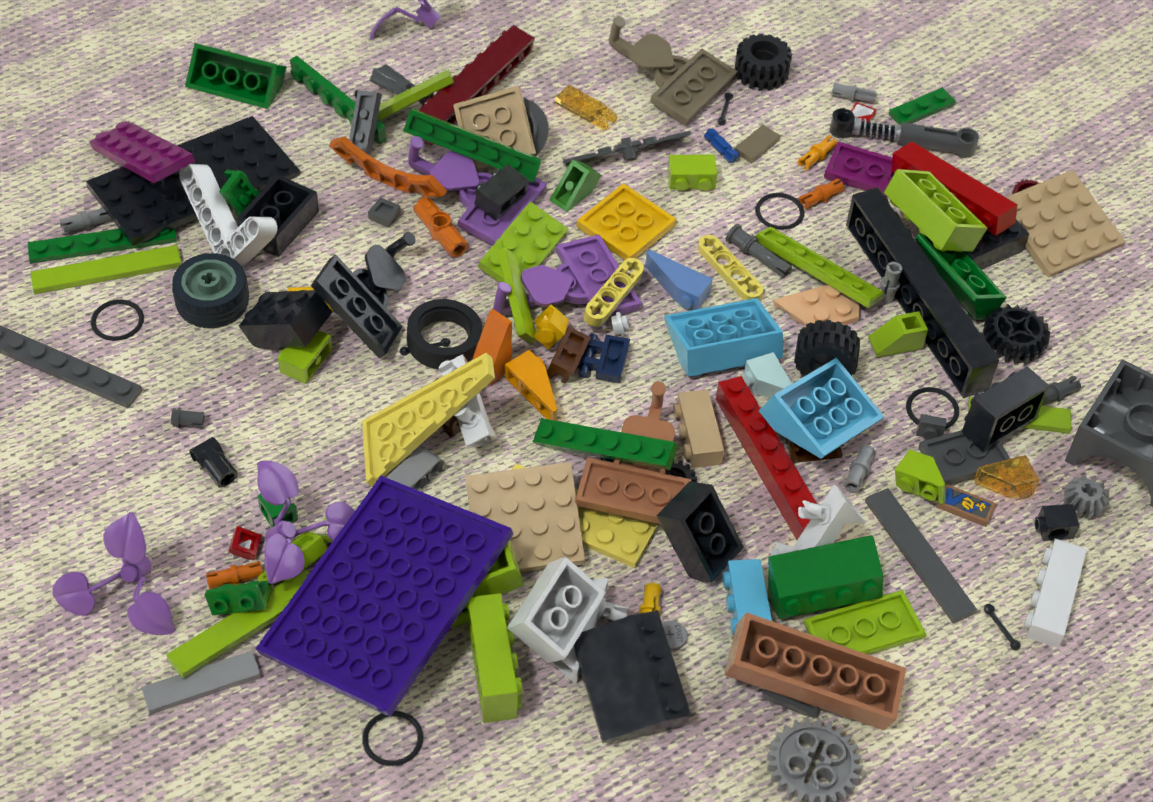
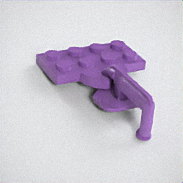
M414 136L410 140L409 166L423 175H433L447 191L458 192L459 199L467 210L458 219L457 226L492 246L530 201L534 204L546 190L547 183L538 178L535 179L534 183L529 181L526 195L500 218L494 220L474 204L477 187L482 182L486 183L492 174L476 172L471 158L454 151L447 152L436 165H433L419 157L420 149L424 145L423 140L418 136Z
M600 235L556 245L555 252L562 262L556 270L545 265H539L523 271L521 280L529 293L526 294L529 308L539 305H555L563 301L573 304H588L619 267ZM499 282L493 309L501 315L512 313L510 302L506 297L511 292V287L505 282ZM614 282L619 288L626 287L623 282ZM633 289L609 318L616 315V312H620L622 315L640 310L642 303ZM609 296L602 297L605 302L611 303L614 301ZM598 308L594 315L600 314L601 309Z

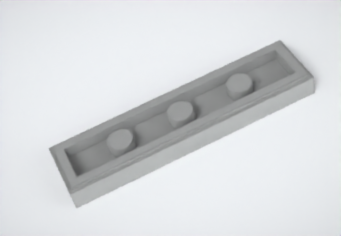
M249 651L203 666L184 679L180 675H176L141 688L149 714L151 715L259 679L261 675L253 652Z

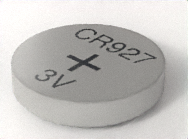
M676 621L662 622L670 650L676 651L681 649L687 640L685 627Z

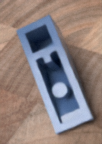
M650 249L647 251L645 267L674 301L679 303L684 309H699L711 293L713 279Z

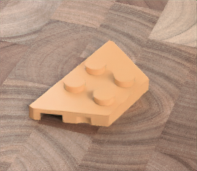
M830 285L777 298L773 302L774 307L777 309L781 308L790 314V318L802 323L805 327L806 324L810 322L815 323L817 320L842 322V325L858 322L859 302Z

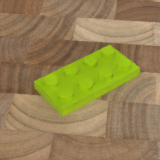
M530 201L479 261L477 267L498 282H504L497 252L499 249L506 247L517 256L522 276L524 270L541 265L569 228Z

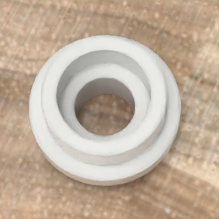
M616 312V315L611 316L615 335L621 334L626 336L625 331L630 330L626 315L621 316L620 312Z

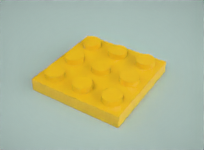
M623 183L577 220L576 227L589 236L600 235L609 250L626 260L628 258L636 259L676 226L677 219Z

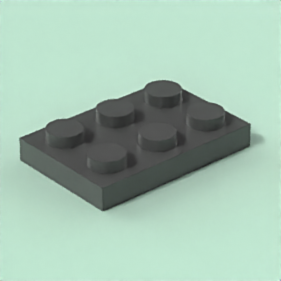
M962 430L921 441L918 447L922 454L934 458L945 485H952L1011 468L1012 460L1001 442L983 452L962 433Z

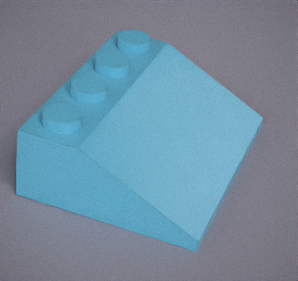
M758 298L664 315V320L680 365L687 376H701L704 373L722 372L739 366L745 367L746 360L774 352L777 359L783 358V331Z
M837 358L774 394L759 410L775 432L820 459L885 417Z

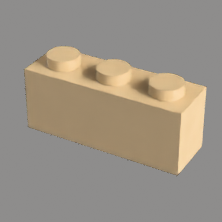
M709 390L678 392L677 403L673 404V413L675 419H680L678 433L679 438L685 440V444H683L685 460H690L691 468L722 465L724 448Z

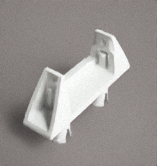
M463 354L451 361H444L439 366V371L442 372L440 375L444 376L468 363ZM482 390L454 414L458 419L465 444L469 448L484 446L498 439L489 423L480 396Z
M833 485L821 505L802 501L805 507L798 508V515L803 519H811L794 546L777 542L775 544L778 549L772 548L771 555L831 544L841 532L844 524H854L856 522L865 525L866 522L836 485Z
M608 578L592 580L607 593ZM605 593L583 631L595 628L598 619H601V617L614 621L627 617L629 607L607 602ZM572 647L565 659L551 662V664L577 684L581 670L574 647Z

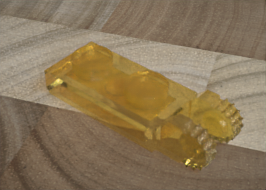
M568 85L555 97L556 104L584 120L592 122L593 125L604 131L609 128L608 121L614 123L617 120L615 111L571 85Z

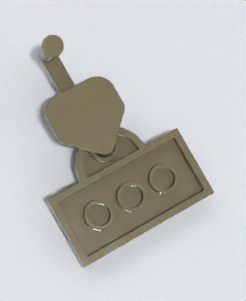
M616 16L613 19L608 40L610 46L638 66L654 74V80L660 88L651 96L650 102L685 126L737 75L735 69L703 48L690 60L682 56L672 55L670 43L656 34H646L636 44L632 45L619 37L621 28L626 23L624 18Z

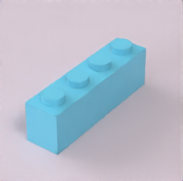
M761 559L728 561L726 572H722L723 588H728L729 595H726L727 611H732L733 619H730L731 635H734L737 623L746 612L772 621Z

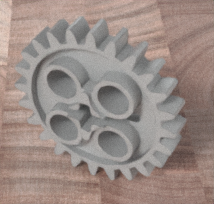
M809 718L805 719L803 726L797 720H794L793 729L785 725L783 733L777 732L775 741H771L769 748L771 751H768L767 760L770 761L767 771L773 772L770 779L771 782L780 781L777 791L786 789L787 795L785 799L787 800L795 796L797 797L796 802H802L803 800L807 802H836L837 798L844 802L847 794H853L854 785H858L860 779L858 775L862 771V766L858 765L862 756L855 754L858 745H849L852 736L842 737V727L835 731L832 730L831 721L825 727L822 726L820 718L817 719L815 725H811ZM800 743H807L811 748H804ZM819 743H824L825 746L822 749L811 780L806 784L804 780ZM827 754H833L839 759H831ZM790 767H798L801 772H794ZM817 778H824L829 783H821L818 781Z

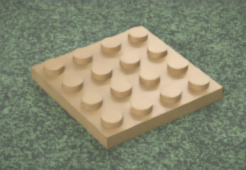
M1074 170L1006 197L1018 204L1016 220L1030 233L1025 248L1048 278L1121 247L1126 242Z
M571 462L465 476L469 511L512 529L514 534L510 541L520 573L544 570L548 563L567 557L574 565L585 564L578 508L575 503L576 494Z

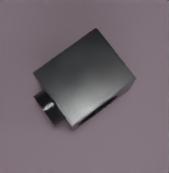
M1073 504L1042 506L1038 517H1035L1034 521L1036 532H1041L1043 541L1074 539L1080 527Z

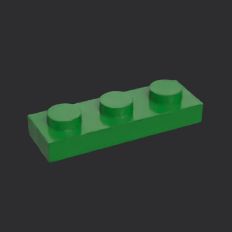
M942 87L890 109L888 115L898 125H901L902 122L913 124L955 106L956 100Z

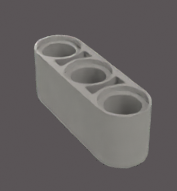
M421 446L386 478L416 490L419 488L423 489L433 479L432 476L437 471H442L444 461Z

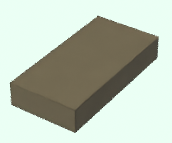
M761 125L738 144L735 150L739 153L740 157L752 164L780 141L781 135L765 125Z

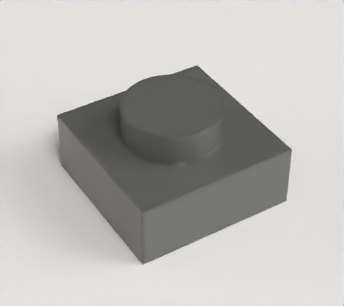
M380 197L368 211V219L389 227L400 214L401 207Z
M921 414L916 436L923 437L926 440L942 436L947 419Z

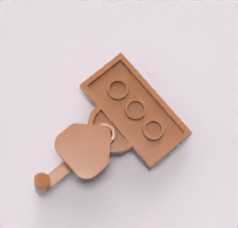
M657 381L651 386L652 401L648 417L639 415L629 416L625 419L621 432L668 441L674 440L675 428L667 421L659 420L666 386L663 382ZM587 457L575 503L579 507L660 524L657 518L658 513L689 481L691 482V479L665 474V469L618 460H614L612 463Z

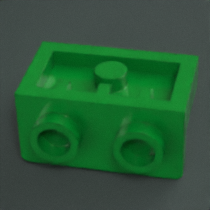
M226 170L224 175L228 181L219 192L239 216L260 192L248 181V176L240 170Z
M251 581L236 585L225 584L217 587V589H208L204 595L213 616L264 610L273 589L269 581Z

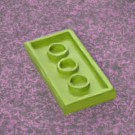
M903 590L883 595L882 598L859 602L803 619V624L808 634L868 655L924 639L927 635Z

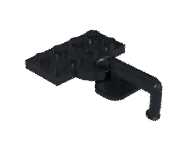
M411 232L404 233L401 238L385 249L380 245L370 247L365 254L367 269H356L352 272L335 254L329 258L310 285L378 358L386 355L403 327L386 309L388 305L386 290L397 292L406 281L405 272L393 258L396 253L405 247L415 244L416 239Z

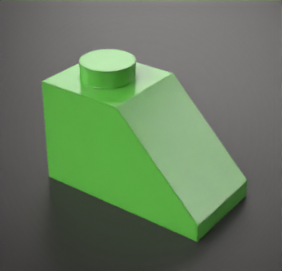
M572 160L549 200L568 212L592 193L602 174L585 163Z

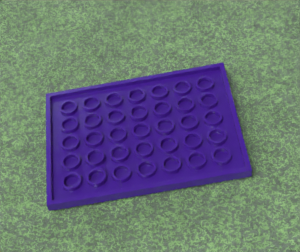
M380 476L255 649L260 655L390 717L514 533L508 526Z

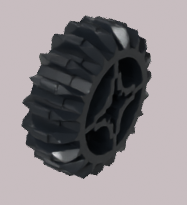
M1007 304L1004 308L998 307L996 311H992L987 320H985L982 334L990 348L996 351L998 357L1004 356L1005 362L1010 358L1013 359L1015 365L1019 360L1025 365L1029 360L1034 362L1037 357L1041 358L1045 349L1048 348V341L1050 339L1048 323H1044L1043 316L1037 317L1036 311H1028V307L1022 309L1017 304L1012 308Z

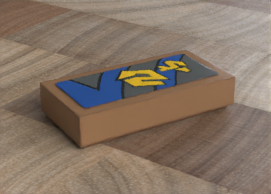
M946 484V501L944 504L937 503L936 508L986 527L996 503Z

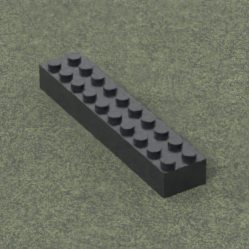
M879 188L853 194L846 222L847 228L881 278L885 276L888 263L897 262L902 266L899 278L900 288L895 293V299L905 314L920 312L928 329L925 343L962 398L964 399L990 389L999 363L998 355L987 344L984 335L975 327L971 316L966 314L960 305L959 299L954 297L948 288L947 282L940 277L935 265L928 260L923 248L914 240L911 231L905 227L899 214L893 210L888 198L881 193Z

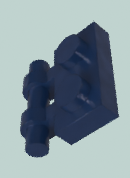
M589 334L591 338L586 346L583 357L579 361L578 375L582 378H587L589 371L595 370V379L620 383L630 346V339L606 334L605 340L602 342L598 341L596 334ZM600 353V359L593 358L594 354Z

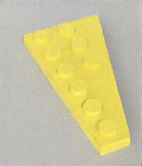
M485 353L362 420L367 484L373 487L380 476L385 477L495 378L493 358Z

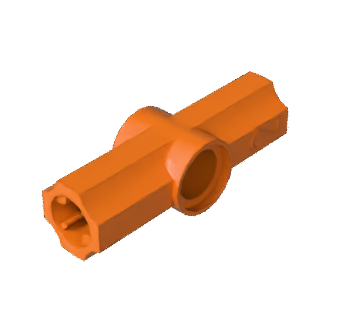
M423 197L419 199L413 206V211L430 231L431 238L438 241L450 257L457 258L462 256L468 249V243L452 225L450 215L441 211L431 198Z

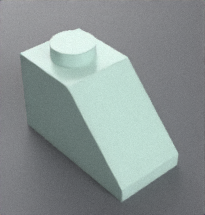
M774 352L746 360L742 376L747 386H751L754 393L771 398L774 394L792 384Z

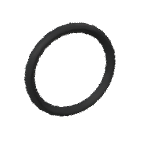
M785 193L767 194L757 202L755 208L759 221L777 230H788L798 226L802 222L805 213L800 201ZM770 198H786L797 205L800 215L790 225H774L762 217L760 212L761 205Z
M122 299L102 304L94 311L91 317V327L94 333L100 338L110 341H120L135 335L141 329L144 322V314L141 308L134 302ZM123 304L136 310L139 316L138 324L131 332L125 335L108 336L100 332L96 326L97 316L109 306Z
M924 387L917 389L908 397L906 402L907 414L917 425L919 420L914 416L911 404L917 395L925 392L941 394L952 403L954 415L946 423L945 429L953 426L959 417V406L955 398L942 389Z
M396 710L390 717H401L413 724L417 732L415 748L408 756L398 760H385L374 754L368 743L369 732L378 721L389 717L380 713L368 722L362 735L364 750L374 762L385 766H399L411 761L419 753L423 744L422 728L413 716L405 712Z

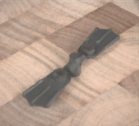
M387 64L379 68H373L370 82L396 95L415 86ZM434 94L419 100L421 108L427 99L434 97Z
M691 131L668 135L659 138V140L656 139V136L642 139L643 144L640 140L631 141V137L621 139V144L614 145L613 150H611V146L597 149L598 154L593 152L564 159L563 164L571 163L572 160L580 161L614 152L623 153L624 160L636 157L635 150L641 146L686 137L692 134Z

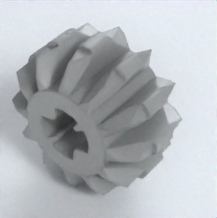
M1085 475L1080 477V479L1074 477L1064 490L1063 504H1073L1074 509L1077 511V518H1080L1082 514H1085L1088 521L1093 515L1099 518L1109 505V490L1104 489V482L1097 483L1095 477L1091 480Z

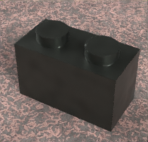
M507 164L501 170L497 169L486 183L482 182L479 184L475 191L476 198L474 204L494 220H497L526 195L529 179Z

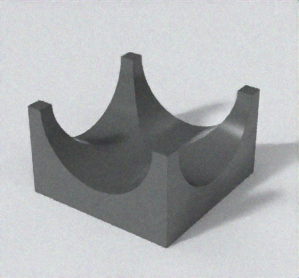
M1122 359L1079 425L1065 462L1074 466L1082 458L1102 456L1123 463L1135 471L1147 485L1151 496L1150 506L1152 507L1153 374Z

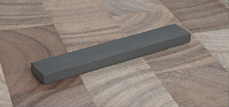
M887 488L866 497L865 503L951 622L954 624L976 614L977 608L891 491Z

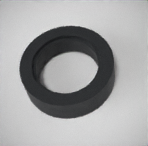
M451 299L427 301L415 308L409 316L406 338L408 350L418 362L438 370L441 363L451 361L462 354L470 362L473 359L483 330L482 322L472 308L459 301ZM451 321L464 328L468 338L459 346L443 348L426 342L420 332L430 323Z

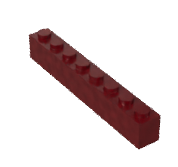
M512 25L507 31L504 30L495 42H490L484 52H479L474 61L466 64L458 75L453 76L454 82L437 91L436 95L432 99H427L423 107L418 111L455 125L457 119L453 104L484 96L491 92L532 52L535 37L515 25ZM422 139L425 143L429 144L430 146L434 145V143Z

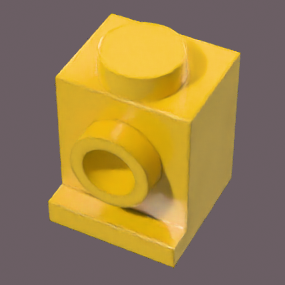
M553 305L548 306L534 320L537 327L534 338L547 349H550L565 335L569 319Z

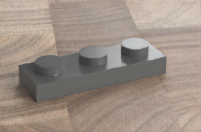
M358 90L349 140L371 156L382 94Z

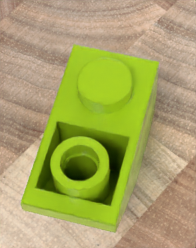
M920 312L896 315L870 334L868 340L877 358L923 349L928 329Z
M909 449L895 469L896 486L905 492L916 494L929 501L944 504L946 501L945 482L934 458Z

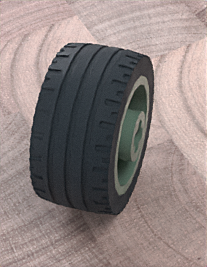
M218 253L193 256L182 263L173 275L172 292L175 306L179 315L191 325L207 329L227 326L240 318L247 309L249 303L247 278L242 266L230 256Z

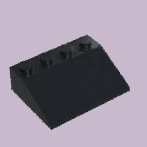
M658 611L630 615L581 632L573 647L602 743L683 727L692 715Z

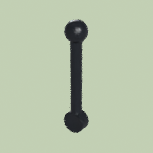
M732 93L724 94L726 100L721 117L717 120L721 126L726 124L725 116L729 102L733 99Z
M443 338L441 342L432 343V345L448 347L450 340ZM405 346L399 350L402 356L410 353L408 347Z
M986 604L984 612L991 616L1008 639L1010 648L1014 651L1019 650L1021 643L1018 640H1014L994 613L995 607L991 604Z

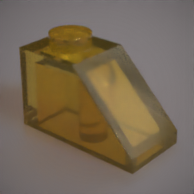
M1024 455L978 467L974 482L980 487L1009 499L1017 497L1026 499L1035 492L1039 478L1028 458Z

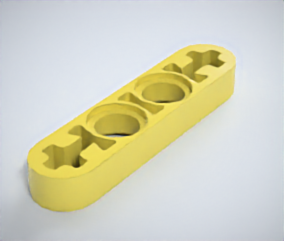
M713 235L702 236L698 243V251L743 300L758 298L760 301L763 287L717 237ZM725 259L729 263L726 265L719 264L717 260ZM734 274H739L743 277V279L735 280L731 276Z
M635 258L624 260L590 300L583 315L584 321L588 325L598 327L604 324L641 279L644 265L640 260ZM634 269V270L630 273V276H628V275H627L628 270L630 271V270ZM614 282H623L626 287L619 288ZM609 296L614 301L611 303L605 302L602 297ZM598 308L601 309L600 314L594 315Z

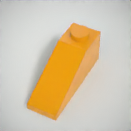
M527 350L506 363L505 379L545 419L557 421L558 409L543 360L539 356H535L530 350Z

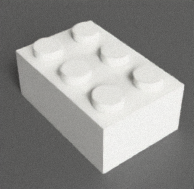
M567 557L548 563L507 628L547 663L565 659L606 592Z

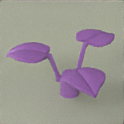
M418 0L421 4L415 11L418 16L399 7H393L376 22L370 33V39L373 41L378 26L385 19L396 13H402L414 19L417 23L422 21L429 29L441 18V15L427 0Z
M260 461L257 463V483L261 496L272 505L284 503L278 517L274 519L275 526L267 530L265 534V569L269 584H274L282 580L291 579L299 575L303 570V553L297 545L291 544V541L296 536L322 526H328V536L330 540L334 541L355 510L344 502H334L325 511L327 521H321L296 530L291 522L282 521L290 506L289 499L297 496L299 492L295 475L280 463Z
M129 512L111 523L103 535L104 545L108 553L115 558H122L124 564L121 567V571L89 587V581L85 574L72 571L59 577L53 585L52 594L56 602L65 610L84 616L95 607L96 600L92 591L105 586L119 577H122L127 582H138L132 597L135 603L127 610L131 624L137 630L152 635H169L176 631L170 608L161 595L148 591L139 596L142 585L146 582L144 576L150 572L152 566L149 558L145 556L146 542L144 534L133 512Z

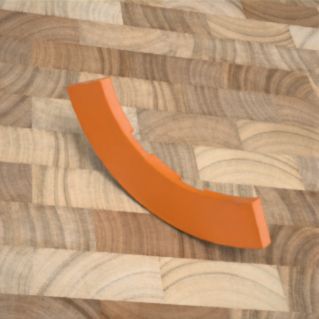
M346 136L333 139L329 144V147L349 164L352 165L354 162L363 168L365 175L405 193L412 194L417 192L422 193V197H443L447 192L433 175H415L389 167L359 149Z

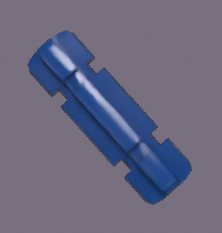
M709 128L704 138L709 143L711 142V145L722 156L724 155V159L728 163L736 162L739 158V153L735 149L732 150V146L722 136H719L715 129Z

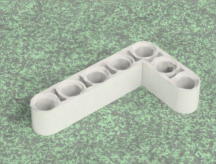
M189 164L180 169L179 177L214 253L230 256L241 266H244L275 237L277 224L271 217H249L239 227L237 226L224 197L219 192V185L208 165Z

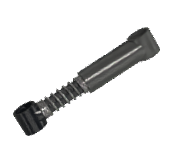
M839 108L833 112L829 128L830 133L836 138H847L853 134L859 136L860 133L864 134V137L868 134L870 138L874 135L878 139L880 136L883 140L887 137L889 141L891 138L894 139V142L898 141V145L905 146L910 142H914L924 149L954 153L961 158L972 157L975 154L979 141V134L971 128H962L955 131L902 122L901 125H896L895 123L893 126L890 123L885 125L884 122L878 124V121L872 123V120L866 122V119L862 121L861 118H856L854 113L846 108Z

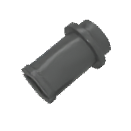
M178 407L177 410H172L171 425H176V428L180 426L203 428L205 412L185 411Z

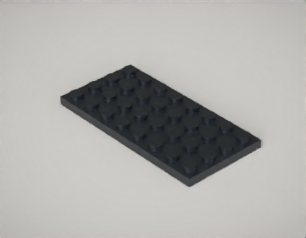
M253 116L176 145L192 153L195 160L192 164L208 165L220 190L228 181L224 175L226 170H240L244 172L249 178L248 181L259 192L277 174L290 180L300 176V169ZM120 167L86 181L88 190L132 246L161 235L160 233L169 229L170 231L198 219L179 177L180 170L156 183L150 182L125 167Z

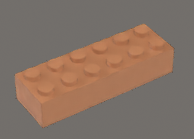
M746 612L736 625L724 675L885 730L897 719L907 668Z

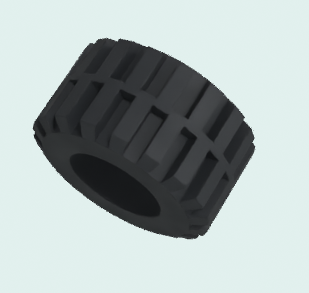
M753 34L749 38L745 37L738 44L734 69L737 71V80L742 79L741 84L744 86L749 84L750 89L758 87V91H763V88L771 91L773 86L776 89L780 88V84L784 85L789 76L792 59L791 48L787 46L785 41H781V38L773 37L770 34Z
M817 320L815 323L810 322L798 333L794 357L795 367L800 371L801 375L806 376L837 358L852 376V374L856 373L858 367L860 338L857 337L855 330H851V327L848 325H842V322Z

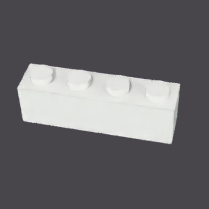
M1058 539L1054 540L1051 548L1046 547L1042 558V563H1045L1046 567L1045 569L1040 568L1036 579V584H1039L1040 588L1039 591L1034 590L1030 605L1034 606L1033 613L1028 611L1024 627L1028 628L1026 638L1059 648L1065 635L1087 549Z

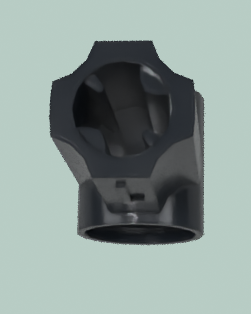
M214 437L189 450L192 460L199 463L201 466L199 469H204L218 488L231 484L238 477L237 471L224 456L222 447Z

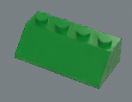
M194 43L185 87L268 109L283 86L287 66Z
M921 233L917 234V244L923 248L928 260L935 265L940 277L947 282L948 288L954 297L959 299L972 318L976 320L987 319L992 311H996L1003 304L1007 297L965 251H940L933 246V242L927 236Z
M872 535L768 556V598L779 619L883 597L884 576Z

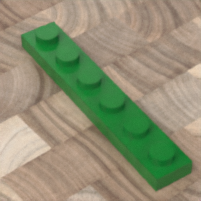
M296 55L291 58L290 73L293 79L305 84L310 93L315 92L325 105L330 104L339 116L346 117L352 125L356 102ZM377 120L374 141L380 145L386 141L385 125Z
M413 108L410 109L403 132L418 136L421 139L500 170L509 164L533 183L543 160Z
M119 229L27 242L29 262L33 264L177 242L175 229L170 231L168 229L161 232V235L134 246L130 244Z
M543 418L540 420L532 441L542 447L666 470L671 469L678 449V445L674 441Z

